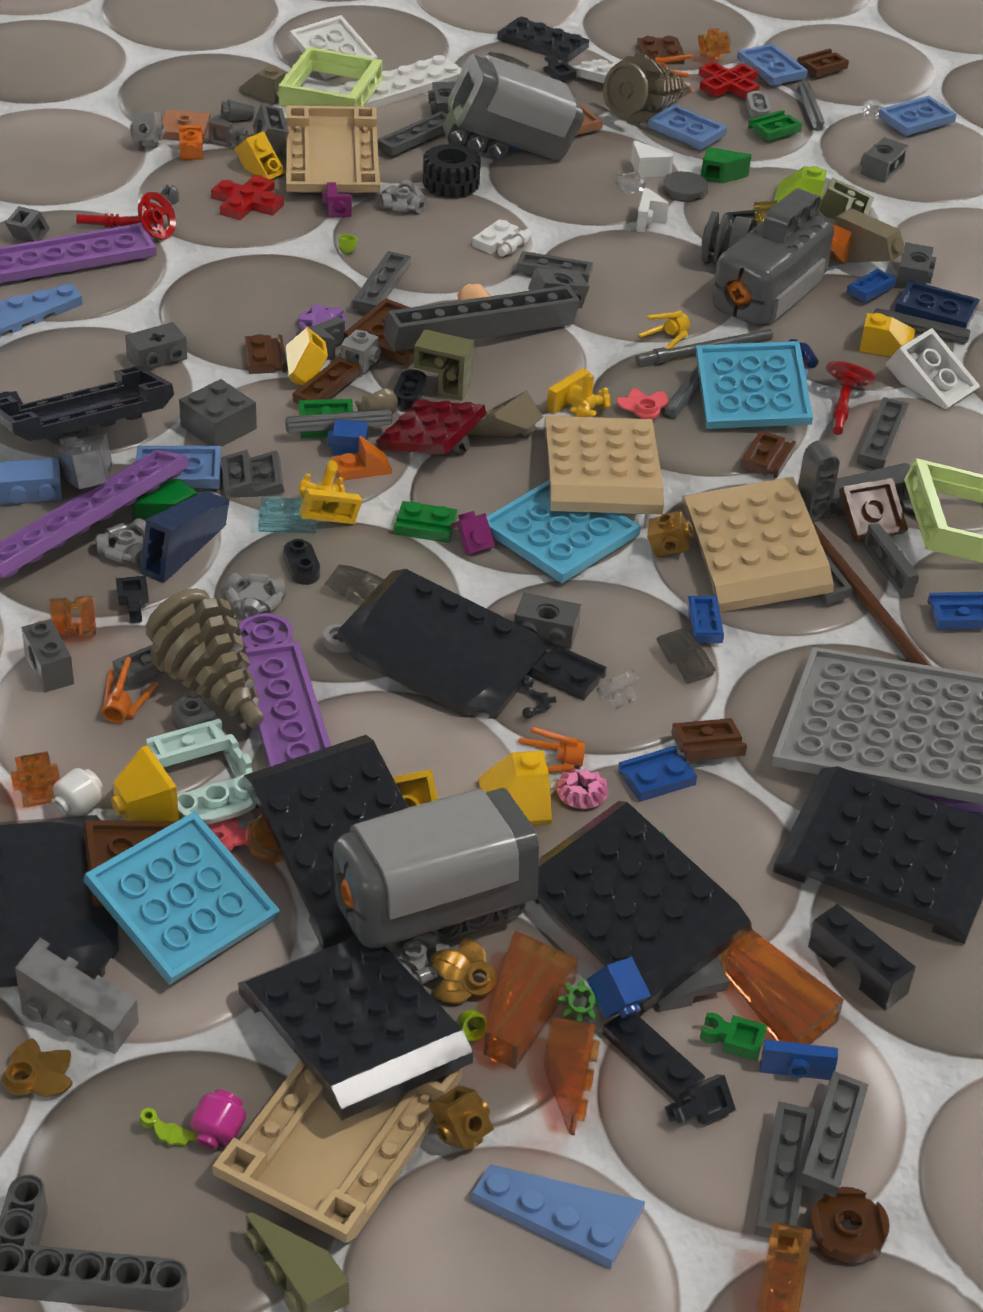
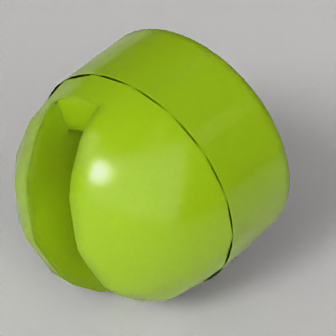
M349 234L339 235V250L346 254L352 253L356 249L358 238Z
M468 1009L458 1016L456 1021L463 1029L466 1038L470 1041L481 1039L488 1029L487 1018L477 1010ZM468 1021L470 1022V1024H471L472 1027L474 1028V1029H472L471 1031L469 1030V1028H468V1026H467Z

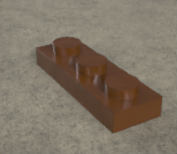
M338 357L293 392V402L299 404V400L330 399L360 375V365Z

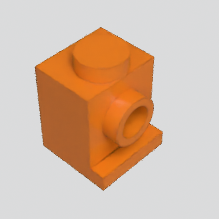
M202 125L179 126L180 160L203 159Z

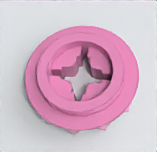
M573 767L570 773L562 772L560 780H557L556 791L559 798L571 807L578 809L594 808L602 804L608 795L607 779L600 778L599 771L590 773L587 767L583 771H578ZM582 783L584 787H588L587 792L581 786H577V784Z

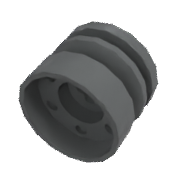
M712 211L703 232L701 244L702 261L709 263L714 253V264H717L723 252L753 229V219L737 216L733 225L729 226L728 214H723L719 224V212Z

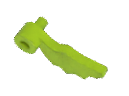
M147 1107L140 1113L139 1122L144 1128L153 1127L158 1140L166 1142L169 1147L175 1145L185 1147L188 1142H196L198 1135L181 1128L175 1123L166 1124L158 1118L155 1109Z

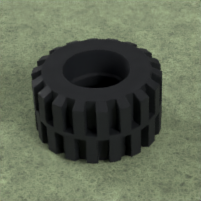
M443 144L428 149L423 156V184L425 189L435 193V195L449 198L468 196V194L474 193L480 185L481 157L475 150L463 145Z

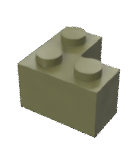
M832 177L821 198L819 212L823 216L833 219L848 209H855L868 215L874 197Z
M424 330L414 345V368L438 373V395L463 401L472 385L475 340Z

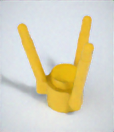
M682 310L673 313L648 315V320H667L661 326L638 334L639 338H643L665 330L667 334L676 336L665 347L670 349L681 339L688 337L687 331L690 329V319Z

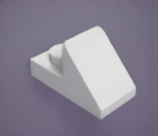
M644 188L638 210L636 232L645 233L647 224H652V222H667L669 203L649 188Z

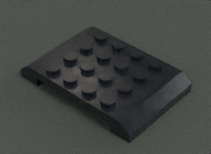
M140 365L114 371L115 382L18 405V401L11 396L0 398V424L14 435L30 442L43 438L55 440L63 437V433L71 431L73 433H83L89 431L91 426H111L116 424V420L123 418L135 420L141 418L142 413L162 409L174 395L173 385Z
M363 735L246 774L243 778V783L255 808L260 809L310 914L309 922L322 949L355 936L335 898L334 843L340 836L350 832V827L353 824L408 808L377 745L368 735Z
M839 766L822 768L774 863L773 872L801 883H805L807 877L934 924L933 933L965 944L983 902V818Z
M617 801L539 858L538 897L533 901L536 904L541 902L604 966L632 957L651 994L649 998L639 1004L644 1012L752 930L751 921L739 903L628 802Z
M356 936L238 982L239 995L254 1013L261 1011L323 1086L324 1099L341 1120H345L473 1063L471 1046L463 1029L385 946L381 948H368L361 944Z

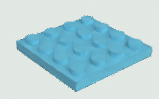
M799 341L696 345V358L706 429L812 425L813 414Z
M549 480L487 516L494 539L560 583L569 580L640 534V525L621 513L550 511Z
M195 811L85 873L83 879L88 888L168 985L278 917L280 912L279 908Z

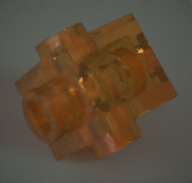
M720 28L708 29L707 34L698 35L700 57L710 56V59L714 60L723 58L725 53H730L731 40L728 36V31L720 32Z
M48 751L15 757L16 771H11L10 774L13 790H20L23 808L52 803V800L55 798L53 786L60 779L57 763H50Z

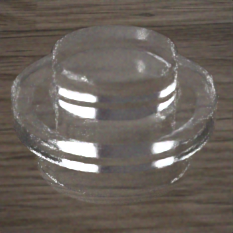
M875 99L868 100L862 106L863 114L869 118H878L879 109L884 108L880 101Z

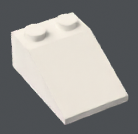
M933 328L900 347L885 363L902 385L945 410L980 387Z

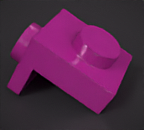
M327 182V191H322L323 206H327L328 217H351V194H337L336 182Z
M474 511L458 515L459 521L450 523L452 529L458 527L466 555L495 546L486 513L476 516Z

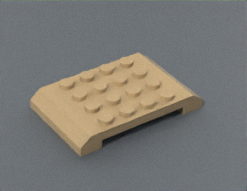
M286 106V124L289 132L286 139L287 193H322V191H327V182H336L337 193L380 194L376 107Z
M545 416L544 437L547 444L550 511L663 514L664 487L653 419Z
M794 476L682 496V505L687 520L691 521L712 583L713 596H717L720 613L834 592L829 562Z
M300 1060L241 1139L233 1138L212 1165L213 1175L348 1243L358 1236L435 1124L436 1120L429 1104L459 1084L463 1068L345 1120H341L324 1099L323 1086Z

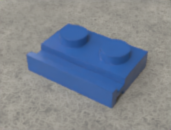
M983 592L929 593L927 602L931 605L930 610L937 629H983Z
M676 746L619 762L618 772L624 775L626 784L639 802L694 786L697 780L696 773L688 762L685 761L682 755L679 756Z

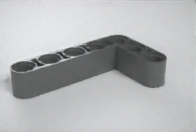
M816 440L810 443L804 450L797 486L812 521H820L846 514L839 493L843 486L893 478L899 500L910 499L904 481L911 468V465L908 463L837 478L839 459L823 441Z
M31 1174L19 1176L11 1182L0 1215V1296L150 1312H177L187 1304L189 1299L187 1270L184 1264L178 1260L39 1246L48 1213L44 1184L39 1177ZM14 1268L9 1272H3L6 1269ZM54 1272L52 1275L43 1276L46 1273ZM89 1276L95 1277L90 1280H84V1278ZM128 1280H134V1281H135V1282H133V1283H131V1284H124V1282H126V1281H128ZM168 1284H174V1285H176V1286H174V1287H172V1288H165V1287H164V1286H166V1285H168Z

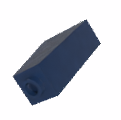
M204 491L147 519L140 573L162 582H166L226 526L229 500Z

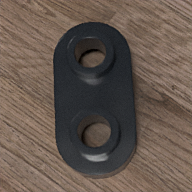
M410 369L401 373L394 388V393L398 399V406L403 409H410L414 402L421 400L426 388V374L424 372Z
M294 539L286 543L284 546V560L292 580L302 585H310L317 582L320 578V564L312 545L303 539Z

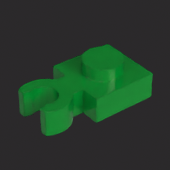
M706 1014L704 1025L714 1029L702 1027L700 1040L706 1043L723 1042L722 1051L758 1061L768 1025L734 1015L729 1023L724 1021L718 1014Z

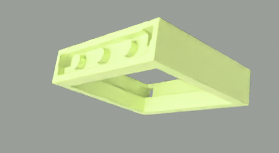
M308 47L300 55L296 64H293L289 73H286L283 81L279 83V90L277 91L279 106H365L382 81V60ZM312 71L359 79L349 95L301 87Z
M916 458L904 481L925 548L983 563V535L948 527L936 493L939 492L983 503V475Z

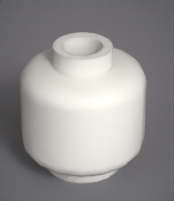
M74 768L54 784L53 794L55 798L52 802L55 808L63 815L68 813L72 816H83L101 801L103 785L98 776L91 770Z

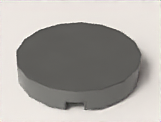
M685 171L673 172L666 175L663 179L664 193L668 192V196L672 199L692 202L697 197L702 199L706 196L708 182L704 177L696 173Z

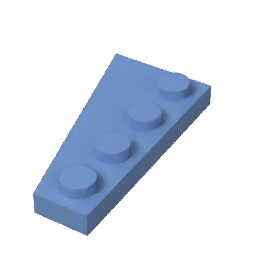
M62 284L56 288L37 290L34 293L12 296L9 299L1 300L0 338H2L1 333L10 330L12 333L22 330V325L28 322L37 324L44 321L45 315L51 314L56 316L83 305L82 295L74 284Z
M491 1164L473 1190L471 1202L609 1269L613 1266L641 1216L645 1201Z

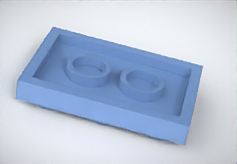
M773 43L738 51L737 59L757 70L758 76L762 77L772 86H779L782 83L796 82L799 79L807 78L808 70Z
M930 96L879 109L878 115L887 125L892 126L904 136H911L914 133L928 131L935 127L953 123L957 116L955 112Z
M675 104L648 120V127L656 130L657 133L670 136L674 140L684 142L698 150L704 149L727 134V126Z
M137 446L136 461L156 449L186 455L190 466L181 471L182 474L176 478L191 488H220L221 446Z

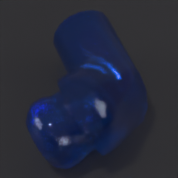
M800 342L802 359L808 368L816 367L819 360L808 344Z

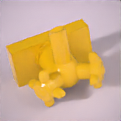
M581 368L548 388L546 410L556 414L567 406L573 405L575 407H571L570 412L575 413L577 417L595 416L596 411L592 409L596 405H601V410L610 407V395L607 388H602V390L598 391L597 395H594V375L588 370Z
M328 461L322 482L319 484L311 482V474L309 473L299 483V497L303 499L299 511L301 518L355 524L362 498L359 494L345 492V487L342 484L343 478L339 477L334 482L338 469L335 461Z

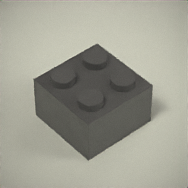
M222 379L214 381L179 399L181 427L209 446L222 447L257 429L256 402Z

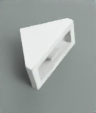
M635 140L633 142L631 163L638 178L665 177L672 173L674 155Z

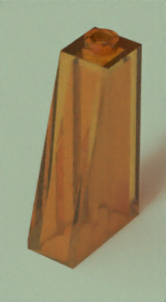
M753 929L722 952L720 963L726 975L761 1022L768 1025L767 1030L775 1041L811 1045L838 1022L844 999Z
M518 931L514 932L485 1031L484 1055L490 1057L496 1063L505 1064L513 1069L517 1068L560 1005L557 1003L558 997L566 996L565 984L569 983L573 986L575 983L578 958Z

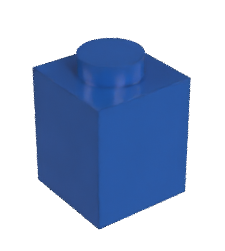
M335 420L334 430H329L328 446L333 447V456L345 453H359V436L368 441V422Z
M632 957L608 964L587 979L605 1018L620 1014L622 1019L640 1011L639 1004L651 996Z

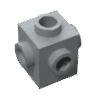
M132 113L133 123L130 124L131 136L134 137V141L142 142V146L156 145L155 141H163L162 135L165 134V126L163 121H161V113Z
M356 329L341 344V358L360 365L361 373H365L373 363L379 360L381 354L379 336Z

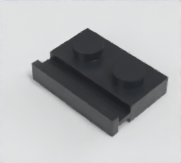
M554 644L550 652L547 651L532 667L531 677L584 701L599 684V680L606 676L607 667Z

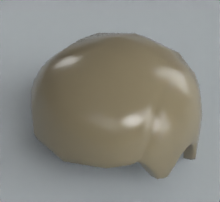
M384 388L376 391L371 396L363 394L361 404L358 400L355 401L358 411L390 409L393 415L398 405V399L393 390Z

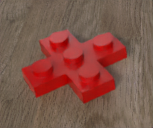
M715 62L699 67L698 76L705 79L700 81L699 89L711 97H718L730 91L739 98L747 99L749 92L760 90V85L753 82V80L757 79L758 71L743 63L730 69Z
M254 175L244 185L222 179L211 189V198L224 202L220 206V215L240 221L252 210L273 216L284 206V197L275 195L272 192L275 189V181L261 175Z

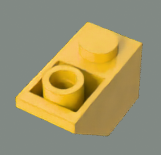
M264 131L246 138L234 148L245 170L254 175H261L272 180L286 173Z
M308 327L286 345L289 378L296 385H304L320 372L328 357L326 341Z

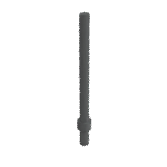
M771 329L670 349L665 347L656 348L652 352L636 355L635 361L637 365L652 362L655 364L665 363L668 359L696 354V345L753 343L772 339L773 332Z

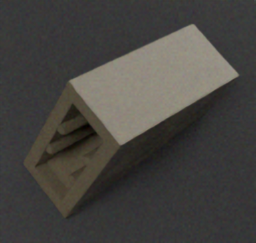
M848 209L835 217L837 226L852 232L846 263L892 261L905 253L900 229L855 209Z

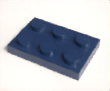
M909 280L896 302L894 312L967 329L979 307L980 299Z

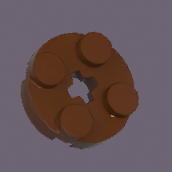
M840 1187L835 1198L823 1194V1198L814 1204L809 1220L810 1233L814 1242L819 1246L820 1254L828 1260H839L847 1263H861L878 1258L887 1240L890 1228L889 1218L884 1207L878 1201L875 1205L866 1198V1192L857 1188ZM844 1219H850L851 1224L858 1225L859 1228H855V1230L844 1228L842 1226Z

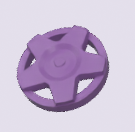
M319 304L312 305L310 309L305 310L299 315V327L303 330L308 327L305 324L314 326L336 317H341L345 321L346 327V316L339 307L333 308L320 306Z
M255 614L245 618L239 624L241 635L242 632L247 635L242 638L243 643L245 642V648L293 641V628L285 618L275 614ZM280 627H284L287 632L280 631Z

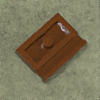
M830 48L800 56L797 59V62L806 68L812 77L816 78L848 69L849 60L838 53H831L832 49Z
M261 334L245 336L249 374L275 373V370L282 369L283 373L287 372L282 335H278V338H271V335Z
M760 430L742 457L740 467L764 475L768 472L774 474L773 478L777 479L794 453L797 441L789 443L785 441L784 437Z
M732 718L673 723L671 734L681 753L684 752L685 761L745 756L747 745L742 743V736Z

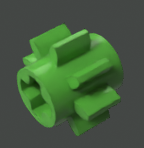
M581 978L578 986L574 988L571 984L566 983L564 989L568 997L560 996L557 999V1003L565 1005L566 1008L562 1018L570 1015L576 1018L575 1022L578 1026L585 1016L594 1021L596 1014L592 1007H600L593 991L589 987L584 986V978ZM575 996L578 999L583 996L587 998L585 1007L582 1005L577 1008L573 1006Z

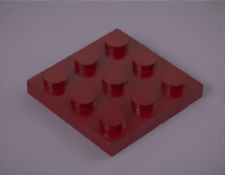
M427 399L418 400L376 440L378 449L446 455L487 414L485 405L473 404L472 402L451 403L447 400L441 402H432Z

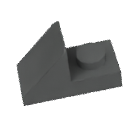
M341 317L309 327L326 341L327 360L335 359V346L342 344L344 341L345 321ZM303 330L296 332V336L299 335Z

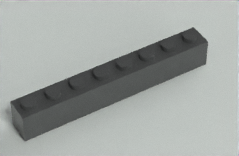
M565 285L390 310L387 313L383 336L394 352L414 349V345L424 330L473 340L574 324L580 300L571 287Z

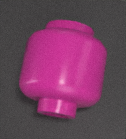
M217 1089L215 1093L203 1095L190 1121L191 1129L198 1135L196 1141L211 1150H216L218 1145L228 1146L233 1138H237L245 1122L246 1111L242 1107L243 1101L236 1095L221 1089Z

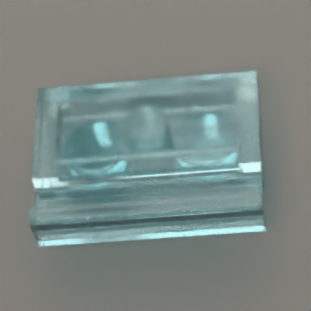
M261 497L258 521L259 532L316 534L317 520L301 518L299 511L303 498Z

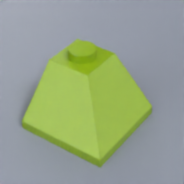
M804 166L779 182L772 207L796 188L816 194L822 198L827 170L821 169L818 166Z

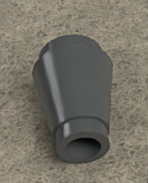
M229 99L222 101L221 119L227 122L253 120L254 106Z

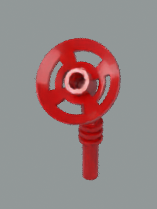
M148 192L140 198L138 202V216L120 217L119 214L115 216L110 214L109 216L108 213H105L104 216L76 215V224L104 225L105 228H108V226L113 228L114 226L119 227L141 223L149 235L159 240L172 236L176 228V216L172 205L163 195L157 192ZM150 199L157 201L161 207L156 203H150ZM144 205L145 209L142 215V207ZM163 215H167L168 224L166 229L162 227L164 222Z
M833 361L827 364L826 370L834 378L841 381L840 386L842 387L839 400L834 406L833 433L841 435L844 423L849 415L850 408L848 403L851 390L855 389V386L873 385L876 383L877 377L873 372L864 367L848 362Z

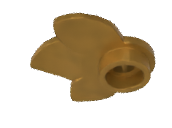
M463 938L458 951L443 949L432 954L430 957L434 969L443 978L433 993V997L441 1002L462 1004L472 995L482 997L490 994L496 986V971L486 962L484 948L474 940ZM476 973H482L486 979L478 983L472 977Z
M33 1038L29 1039L14 1049L11 1057L12 1062L7 1066L2 1076L5 1090L13 1095L22 1096L34 1093L42 1097H52L62 1094L73 1085V1081L65 1075L71 1062V1051L53 1050L41 1052L37 1041Z

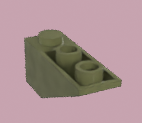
M253 1212L246 1214L247 1232L243 1234L245 1243L253 1255L258 1253L263 1260L264 1271L269 1281L273 1285L278 1283L284 1291V1300L290 1312H335L349 1304V1280L327 1250Z

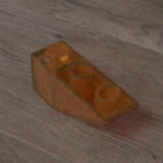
M552 1017L546 1044L544 1070L568 1133L575 1135L577 1121L585 1122L589 1099L582 1097L584 1091L591 1092L595 1070L589 1069L590 1061L597 1063L600 1040L594 1039L595 1024Z
M772 1221L765 1251L756 1312H800L812 1229Z

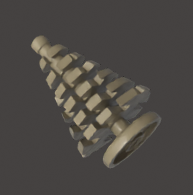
M642 53L627 56L611 67L605 76L603 84V96L608 108L613 113L619 115L620 118L627 119L626 122L631 125L646 122L651 117L662 112L666 106L676 103L678 99L690 91V84L687 81H684L681 77Z
M198 588L185 589L171 595L160 603L152 612L146 624V635L153 643L150 648L151 664L156 666L161 672L168 673L174 680L182 682L187 688L213 701L222 709L225 707V710L234 717L243 716L248 726L256 727L260 725L264 720V714L257 707L259 696L254 688L256 682L253 674L247 669L250 662L246 655L245 642L243 643L239 623L238 625L236 623L233 605L231 607L229 601L221 598L216 602V599L210 598L205 590Z

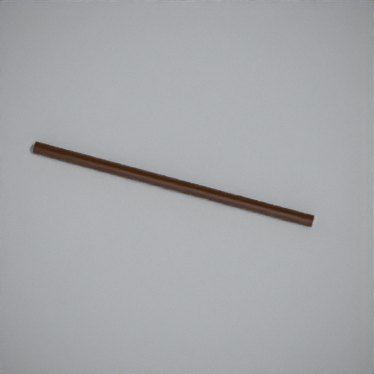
M812 521L826 555L851 585L854 595L910 663L932 666Z

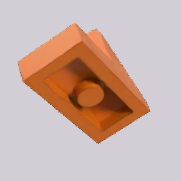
M832 224L834 234L829 259L845 265L848 260L852 232Z
M359 436V453H345L332 456V460L338 465L336 476L337 478H343V481L392 474V468L386 454L362 436Z

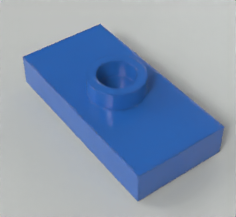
M876 269L847 285L846 293L866 303L893 288L897 279L880 269Z
M688 596L687 608L693 643H723L724 632L717 596Z
M765 1040L760 1059V1073L830 1080L833 1071L836 1069L838 1048Z

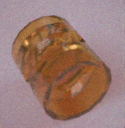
M93 595L76 596L74 601L71 602L67 597L50 598L51 619L61 637H70L72 632H77L79 636L96 635ZM80 609L81 623H72L71 610Z

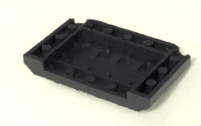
M408 569L392 571L338 629L337 639L340 642L344 640L350 648V655L363 665L461 715L472 716L473 711L490 713L489 718L496 719L523 686L522 679L531 675L532 667L547 652V647L537 633Z
M97 815L0 822V988L18 986L15 967L39 938L50 943L47 950L64 961L69 956L78 961L79 963L76 968L92 979H95L97 975L103 978L107 963L110 958H115L118 953V923L104 906H93L91 890L83 881L85 873L89 872L83 827L85 820H100Z

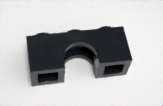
M838 903L814 919L808 947L832 967H835L846 958L852 961L861 976L859 990L886 1011L909 993L916 966Z

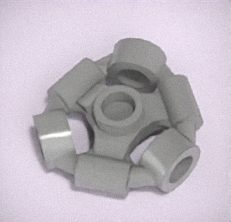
M403 180L400 182V185H392L383 190L382 194H379V204L382 210L392 208V211L408 212V210L420 214L426 207V196L420 188H415L412 181Z
M137 518L131 524L124 525L120 523L105 529L104 534H97L98 553H104L105 558L120 563L131 561L135 566H141L146 522ZM111 539L116 540L114 548L109 547V540Z
M233 573L226 582L227 591L225 596L230 606L232 607L233 605L234 609H238L240 616L244 619L262 612H271L282 603V598L286 597V588L282 578L271 579L269 575L250 573L249 576ZM269 585L271 595L267 594L264 590L265 586Z
M430 932L385 946L420 984L439 977L433 965L427 960V951L429 949H436L437 952L443 949H450L449 944L441 943L439 941L440 937Z

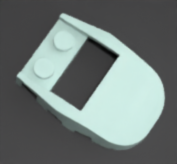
M220 719L146 739L147 745L163 767L222 751L235 777L177 794L179 820L195 811L208 825L243 815L255 808L243 783L244 775L253 772L251 768L252 761L248 753L243 754L240 750L238 741L232 734L225 735L223 733L222 721Z

